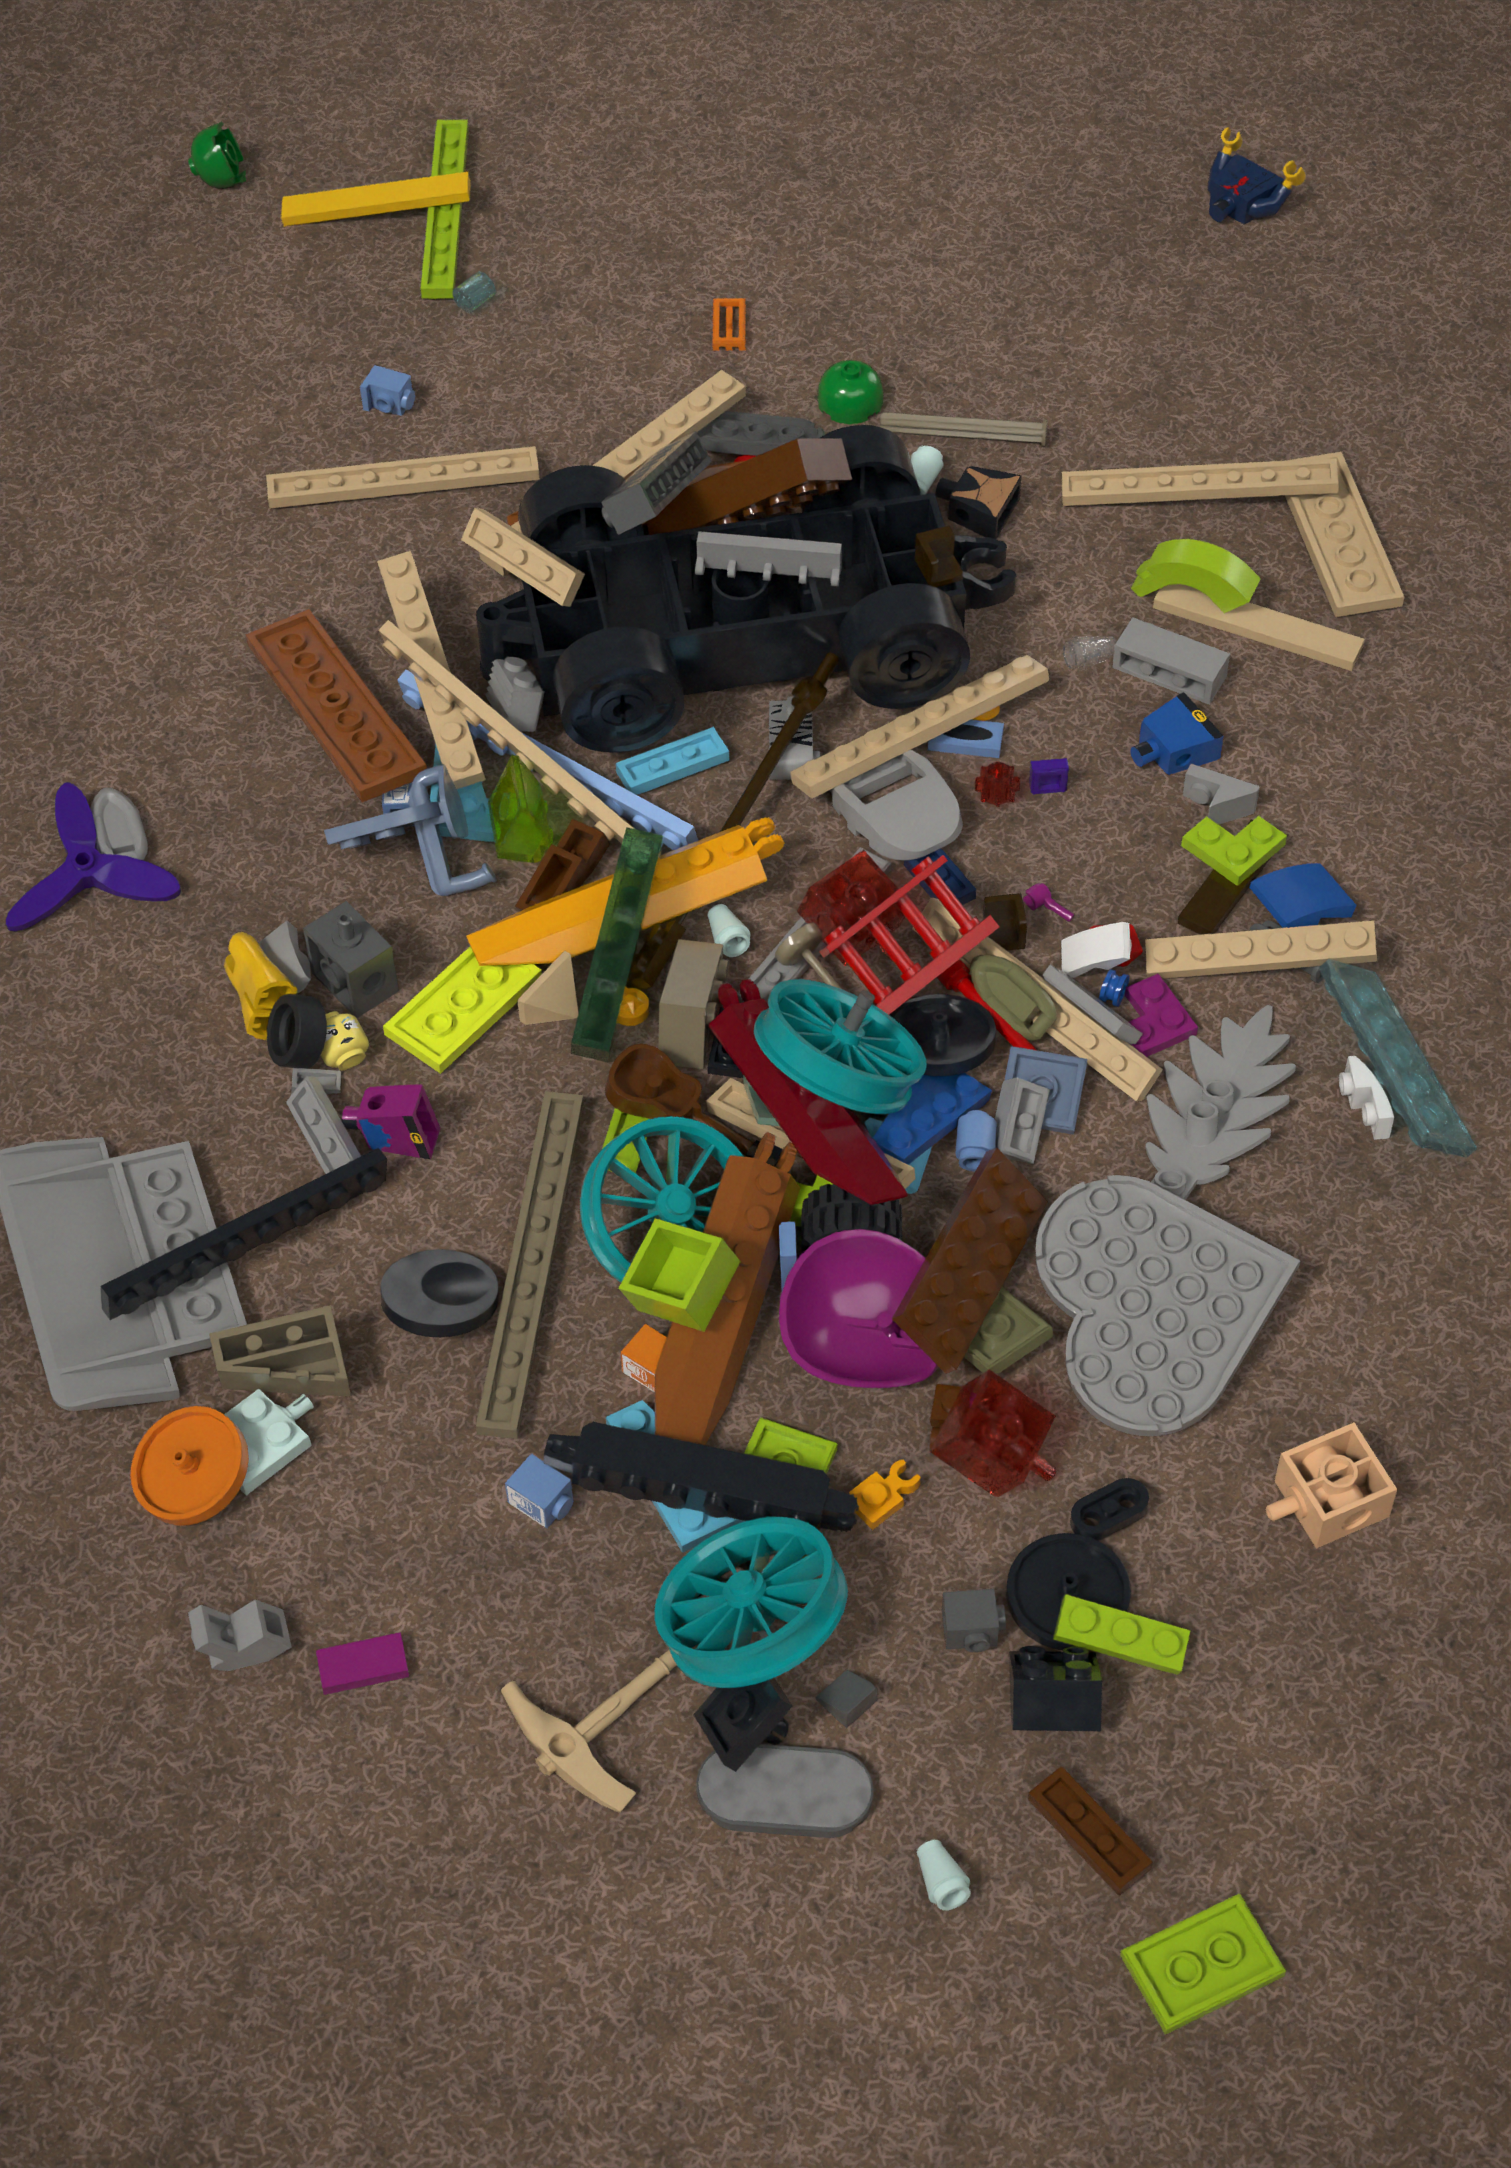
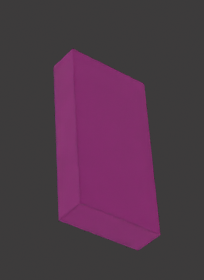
M401 1632L316 1650L324 1695L409 1677Z

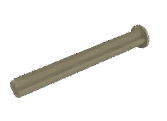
M883 412L880 418V427L893 433L1042 443V447L1046 445L1047 419H1044L1043 423L893 412Z

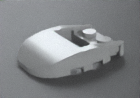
M909 750L830 790L833 798V807L838 815L842 814L847 821V828L855 836L862 834L869 840V847L890 859L913 860L926 856L953 842L959 836L963 827L955 795L929 760L913 750ZM911 774L917 778L922 776V778L866 805L860 800V798Z

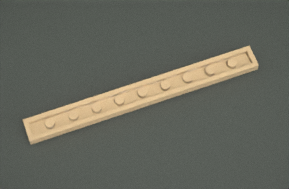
M719 371L593 466L607 468L625 479L629 478L658 450L695 431H700L746 396V386L725 371ZM518 520L511 527L521 533ZM480 553V559L503 577L510 573Z
M387 620L379 629L384 640L382 647L394 659L404 658L411 664L408 667L410 672L423 683L428 679L437 686L434 691L447 704L450 705L453 701L463 709L460 713L474 727H477L479 724L489 731L487 734L488 738L497 747L503 750L507 746L516 754L513 758L524 770L530 772L534 769L542 776L540 782L551 793L557 795L561 792L569 799L567 805L578 816L583 818L587 814L596 822L594 828L603 832L608 841L614 837L623 845L621 851L632 862L637 864L640 860L645 862L659 856L656 847L392 622Z

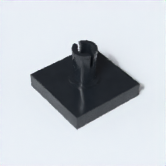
M772 1678L744 1687H717L693 1715L723 1765L736 1772L764 1739L772 1745L782 1742L772 1732L774 1731L782 1737H786L789 1724L783 1717L793 1706L776 1679Z

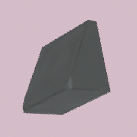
M846 1670L816 1697V1700L845 1728H848L877 1701L878 1688L864 1678Z

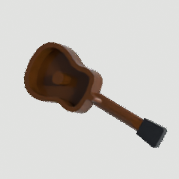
M634 1044L626 1048L615 1059L607 1078L605 1095L610 1104L616 1109L629 1115L649 1119L672 1116L702 1122L722 1133L745 1157L754 1158L760 1141L752 1142L704 1114L701 1110V1105L698 1103L702 1091L701 1083L696 1078L681 1072L663 1051L648 1044ZM774 1146L766 1163L775 1167L780 1159L782 1148Z

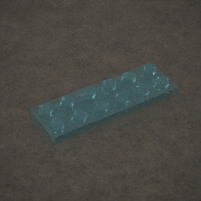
M1328 959L1318 968L1326 981L1325 988L1341 1007L1343 1020L1354 1030L1359 1039L1357 1042L1359 1048L1369 1057L1375 1068L1374 1074L1389 1092L1392 1098V1107L1406 1122L1411 1140L1421 1148H1428L1465 1158L1477 1149V1146L1377 973Z

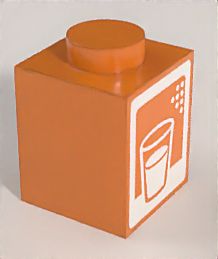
M644 1324L621 1351L622 1372L655 1392V1370L667 1337Z

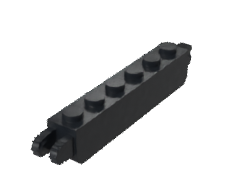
M591 1422L583 1426L580 1436L550 1434L544 1451V1464L571 1473L572 1484L580 1485L589 1491L603 1490L621 1494L631 1500L645 1499L663 1503L672 1509L687 1508L701 1511L714 1518L729 1517L743 1521L765 1517L794 1518L811 1524L819 1531L823 1528L832 1531H845L847 1533L848 1530L851 1531L857 1522L855 1518V1513L859 1509L857 1497L855 1498L854 1494H845L844 1491L829 1489L830 1479L823 1470L598 1422Z

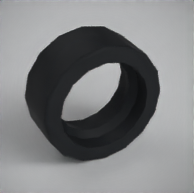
M286 994L275 1002L267 1026L268 1051L275 1064L280 1067L307 1069L313 1067L319 1060L324 1049L327 1032L325 1010L320 1000L312 996Z

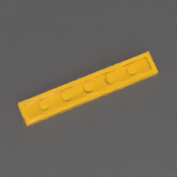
M468 172L285 196L282 197L281 220L283 226L468 202L470 201V177Z

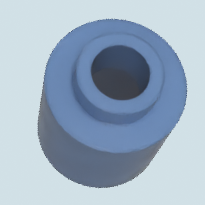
M969 1111L958 1119L955 1155L959 1159L960 1167L968 1171H976L985 1153L994 1149L996 1145L997 1122L984 1111Z

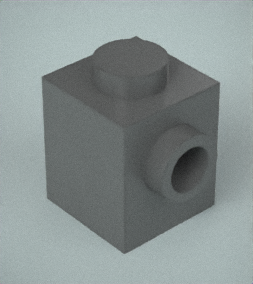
M994 1589L943 1592L941 1612L946 1650L965 1648L968 1652L977 1653L986 1651L990 1646H997L999 1631L1006 1630L1004 1605H996Z

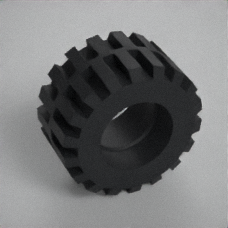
M826 1184L821 1186L820 1190H813L809 1193L808 1198H805L802 1203V1254L814 1242L844 1230L865 1229L878 1231L902 1241V1205L899 1204V1199L870 1205L834 1184Z

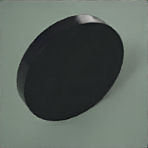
M950 994L924 995L906 1001L890 1014L893 1019L900 1023L914 1037L922 1048L927 1063L924 1075L951 1076L965 1073L984 1063L995 1048L996 1026L993 1017L982 1005L965 997Z
M436 1249L410 1254L391 1265L381 1281V1306L385 1315L399 1328L420 1336L443 1338L471 1332L484 1325L493 1316L498 1305V1281L492 1269L480 1259L459 1251Z
M1072 1533L1045 1536L1026 1546L1013 1561L1008 1573L1006 1586L1008 1609L1015 1623L1028 1637L1046 1647L1063 1651L1066 1647L1074 1646L1053 1639L1064 1596L1070 1595L1128 1612L1131 1597L1129 1576L1118 1556L1106 1545L1093 1538Z

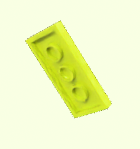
M470 946L383 1025L384 1035L441 1074L518 1002L522 994L542 975V970L534 964L479 966Z

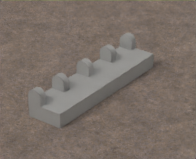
M698 532L695 574L703 575L705 568L728 570L727 577L735 578L737 570L761 572L765 581H771L772 573L799 576L800 584H806L807 577L830 578L831 586L839 587L842 544Z

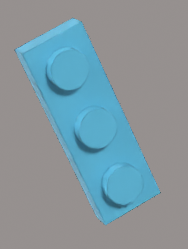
M711 727L617 762L616 773L628 791L639 795L729 761V750L715 728Z

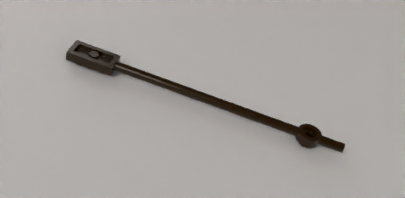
M827 653L812 679L809 681L807 679L802 680L793 689L791 701L794 707L793 711L720 832L742 824L806 715L815 710L826 697L828 690L824 685L839 662V658L835 654ZM688 912L669 919L664 924H655L646 932L643 938L645 943L639 953L634 955L626 965L627 973L620 983L623 987L643 990L653 986L677 946L678 939H681L686 931L681 924Z

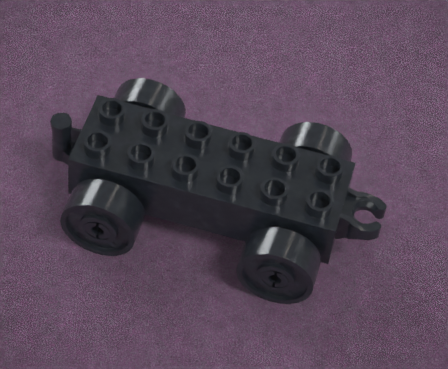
M853 425L836 429L818 438L842 439L852 480L839 485L840 491L825 496H819V494L812 496L813 502L801 506V513L645 536L642 524L618 535L615 528L609 527L603 517L602 508L604 506L601 502L626 480L625 478L610 469L599 466L580 465L566 467L544 476L528 489L519 506L518 520L523 535L585 575L571 607L561 606L520 578V591L497 602H488L481 605L476 611L481 656L480 672L482 677L489 681L491 680L489 675L493 673L491 668L494 667L492 663L494 660H505L507 657H516L522 660L532 659L537 682H539L540 687L543 688L542 691H544L542 701L544 717L560 714L563 728L574 742L590 750L609 753L639 749L656 742L669 733L678 723L683 713L684 695L709 691L715 692L735 687L814 676L827 653H833L839 658V662L833 672L847 671L852 689L863 701L887 709L911 708L926 704L943 696L963 678L970 663V649L964 633L965 610L990 607L1008 600L1015 594L1016 573L1013 570L1004 569L996 577L989 580L975 578L970 573H967L968 568L972 565L988 564L997 569L1005 566L1007 545L1003 541L990 537L955 535L954 557L963 571V580L940 587L928 585L915 561L916 534L945 526L935 493L920 495L919 485L906 445L895 433L878 426ZM698 532L842 544L839 587L831 586L830 578L807 577V583L800 584L799 576L772 573L771 581H765L761 572L738 570L736 571L735 578L727 577L728 570L714 568H705L703 575H696Z

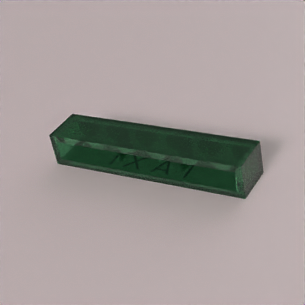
M626 827L571 1042V1054L609 1062L662 852L663 836Z

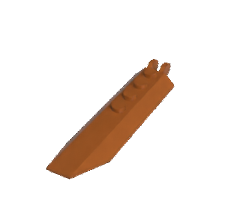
M766 1132L762 1137L754 1158L734 1155L728 1157L703 1233L722 1238L741 1262L705 1332L675 1322L671 1323L655 1370V1435L706 1445L730 1402L780 1251L779 1225H781V1222L790 1221L800 1191V1186L792 1175L788 1173L794 1164L797 1149L792 1143H787L782 1149L776 1167L766 1163L772 1153L776 1136L769 1132Z

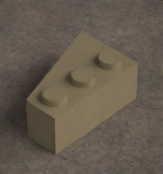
M678 939L659 1003L658 1049L663 1051L675 1066L704 1068L711 1033L709 1023L716 1018L717 1003H721L718 998V989L723 982H727L729 960L723 959V944Z
M331 1305L209 1333L222 1389L248 1391L260 1389L263 1392L351 1397Z

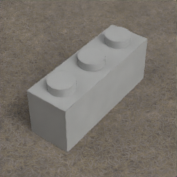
M1132 617L1115 644L1112 668L1180 694L1185 692L1188 697L1210 705L1227 677L1230 653Z

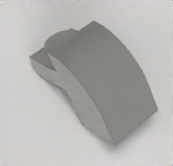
M253 1600L231 1615L203 1605H199L188 1612L192 1630L191 1639L195 1649L209 1655L212 1669L232 1671L267 1662L291 1648L284 1611L259 1600Z

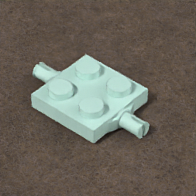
M257 1389L224 1414L241 1430L248 1446V1469L240 1488L246 1496L312 1446L309 1436L295 1423L298 1418L314 1408L312 1402L305 1394H302L301 1397L289 1406L283 1408L274 1404L260 1389Z

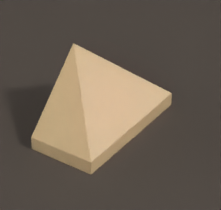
M564 951L518 999L520 1022L528 1025L575 1019L579 1016L570 953Z

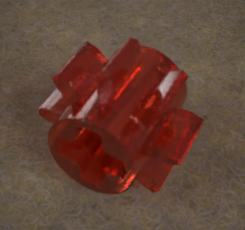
M996 761L987 767H980V776L975 777V791L981 792L982 803L987 801L990 804L996 805V807L1007 801L1013 803L1015 801V792L1020 791L1021 777L1014 776V766H1008L1003 762Z

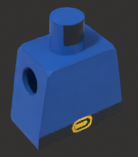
M1183 692L1143 719L1139 738L1140 744L1131 747L1130 752L1137 766L1142 767L1155 760L1163 771L1170 775L1188 769L1190 764L1199 766L1220 759L1223 735L1186 693Z

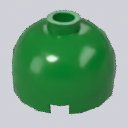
M223 122L205 128L194 137L191 145V158L188 159L193 175L199 176L204 183L218 189L230 188L246 181V170L239 174V162L244 161L242 152L229 128L222 129Z
M845 360L831 365L820 379L817 391L819 409L822 413L824 411L830 415V419L835 422L844 424L863 423L868 421V417L875 412L877 415L883 405L884 393L881 379L870 365L862 361Z

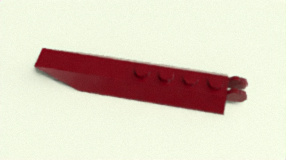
M751 979L742 980L739 989L742 1001L744 1002L739 1003L737 992L732 988V985L730 983L721 984L718 989V998L724 1010L709 1023V1028L812 1172L870 1205L907 1197L908 1193L887 1157L854 1112L802 1087L778 1069L761 1050L755 1039L754 1024L759 1014L768 1009L769 1006L764 998L761 999L757 985Z

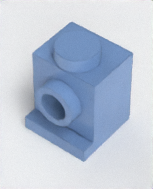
M375 365L360 386L363 410L370 411L373 407L384 413L390 412L402 416L406 410L412 408L415 401L411 375Z

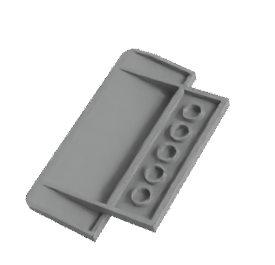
M103 1137L34 1142L0 1150V1210L53 1401L65 1410L80 1411L180 1398L179 1388L169 1357L210 1348L212 1345L209 1333L247 1325L228 1263L226 1262L212 1269L202 1278L192 1279L176 1287L166 1296H158L140 1305L137 1310L130 1314H122L112 1320H109L102 1310L100 1286L216 1229L189 1141L109 1158Z

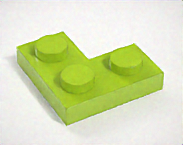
M1206 816L1182 837L1181 846L1238 886L1286 845L1287 835L1258 816L1234 836Z

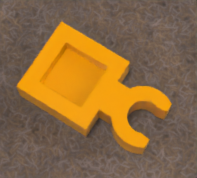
M904 1460L895 1462L890 1468L889 1476L885 1479L876 1471L848 1492L850 1495L854 1494L855 1498L857 1497L859 1509L856 1514L872 1530L904 1506V1498L900 1494L913 1493L920 1486L921 1477L918 1474L910 1480H902L898 1477L906 1470V1462Z

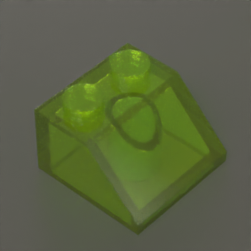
M511 755L488 801L497 858L537 863L540 862L546 849H549L553 842V830L549 828L547 821L548 804L546 800H543L541 784L518 755Z

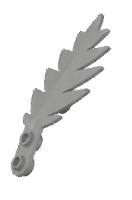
M1267 1005L1258 1011L1243 1028L1228 1017H1224L1221 1025L1222 1056L1196 1036L1191 1035L1189 1037L1190 1056L1200 1084L1170 1061L1164 1062L1166 1081L1180 1115L1153 1094L1147 1095L1150 1119L1163 1148L1162 1150L1151 1142L1146 1143L1147 1155L1158 1171L1151 1183L1186 1200L1197 1184L1215 1181L1229 1173V1165L1220 1164L1244 1154L1271 1137L1270 1128L1241 1129L1261 1121L1289 1104V1095L1256 1097L1284 1081L1296 1069V1065L1293 1063L1263 1066L1276 1056L1290 1040V1035L1288 1034L1269 1035L1272 1025V1006Z

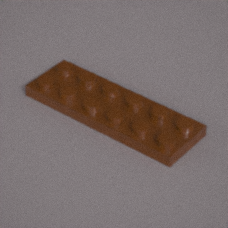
M997 1147L985 1153L892 1317V1320L945 1374L957 1370L1048 1203L1045 1197Z

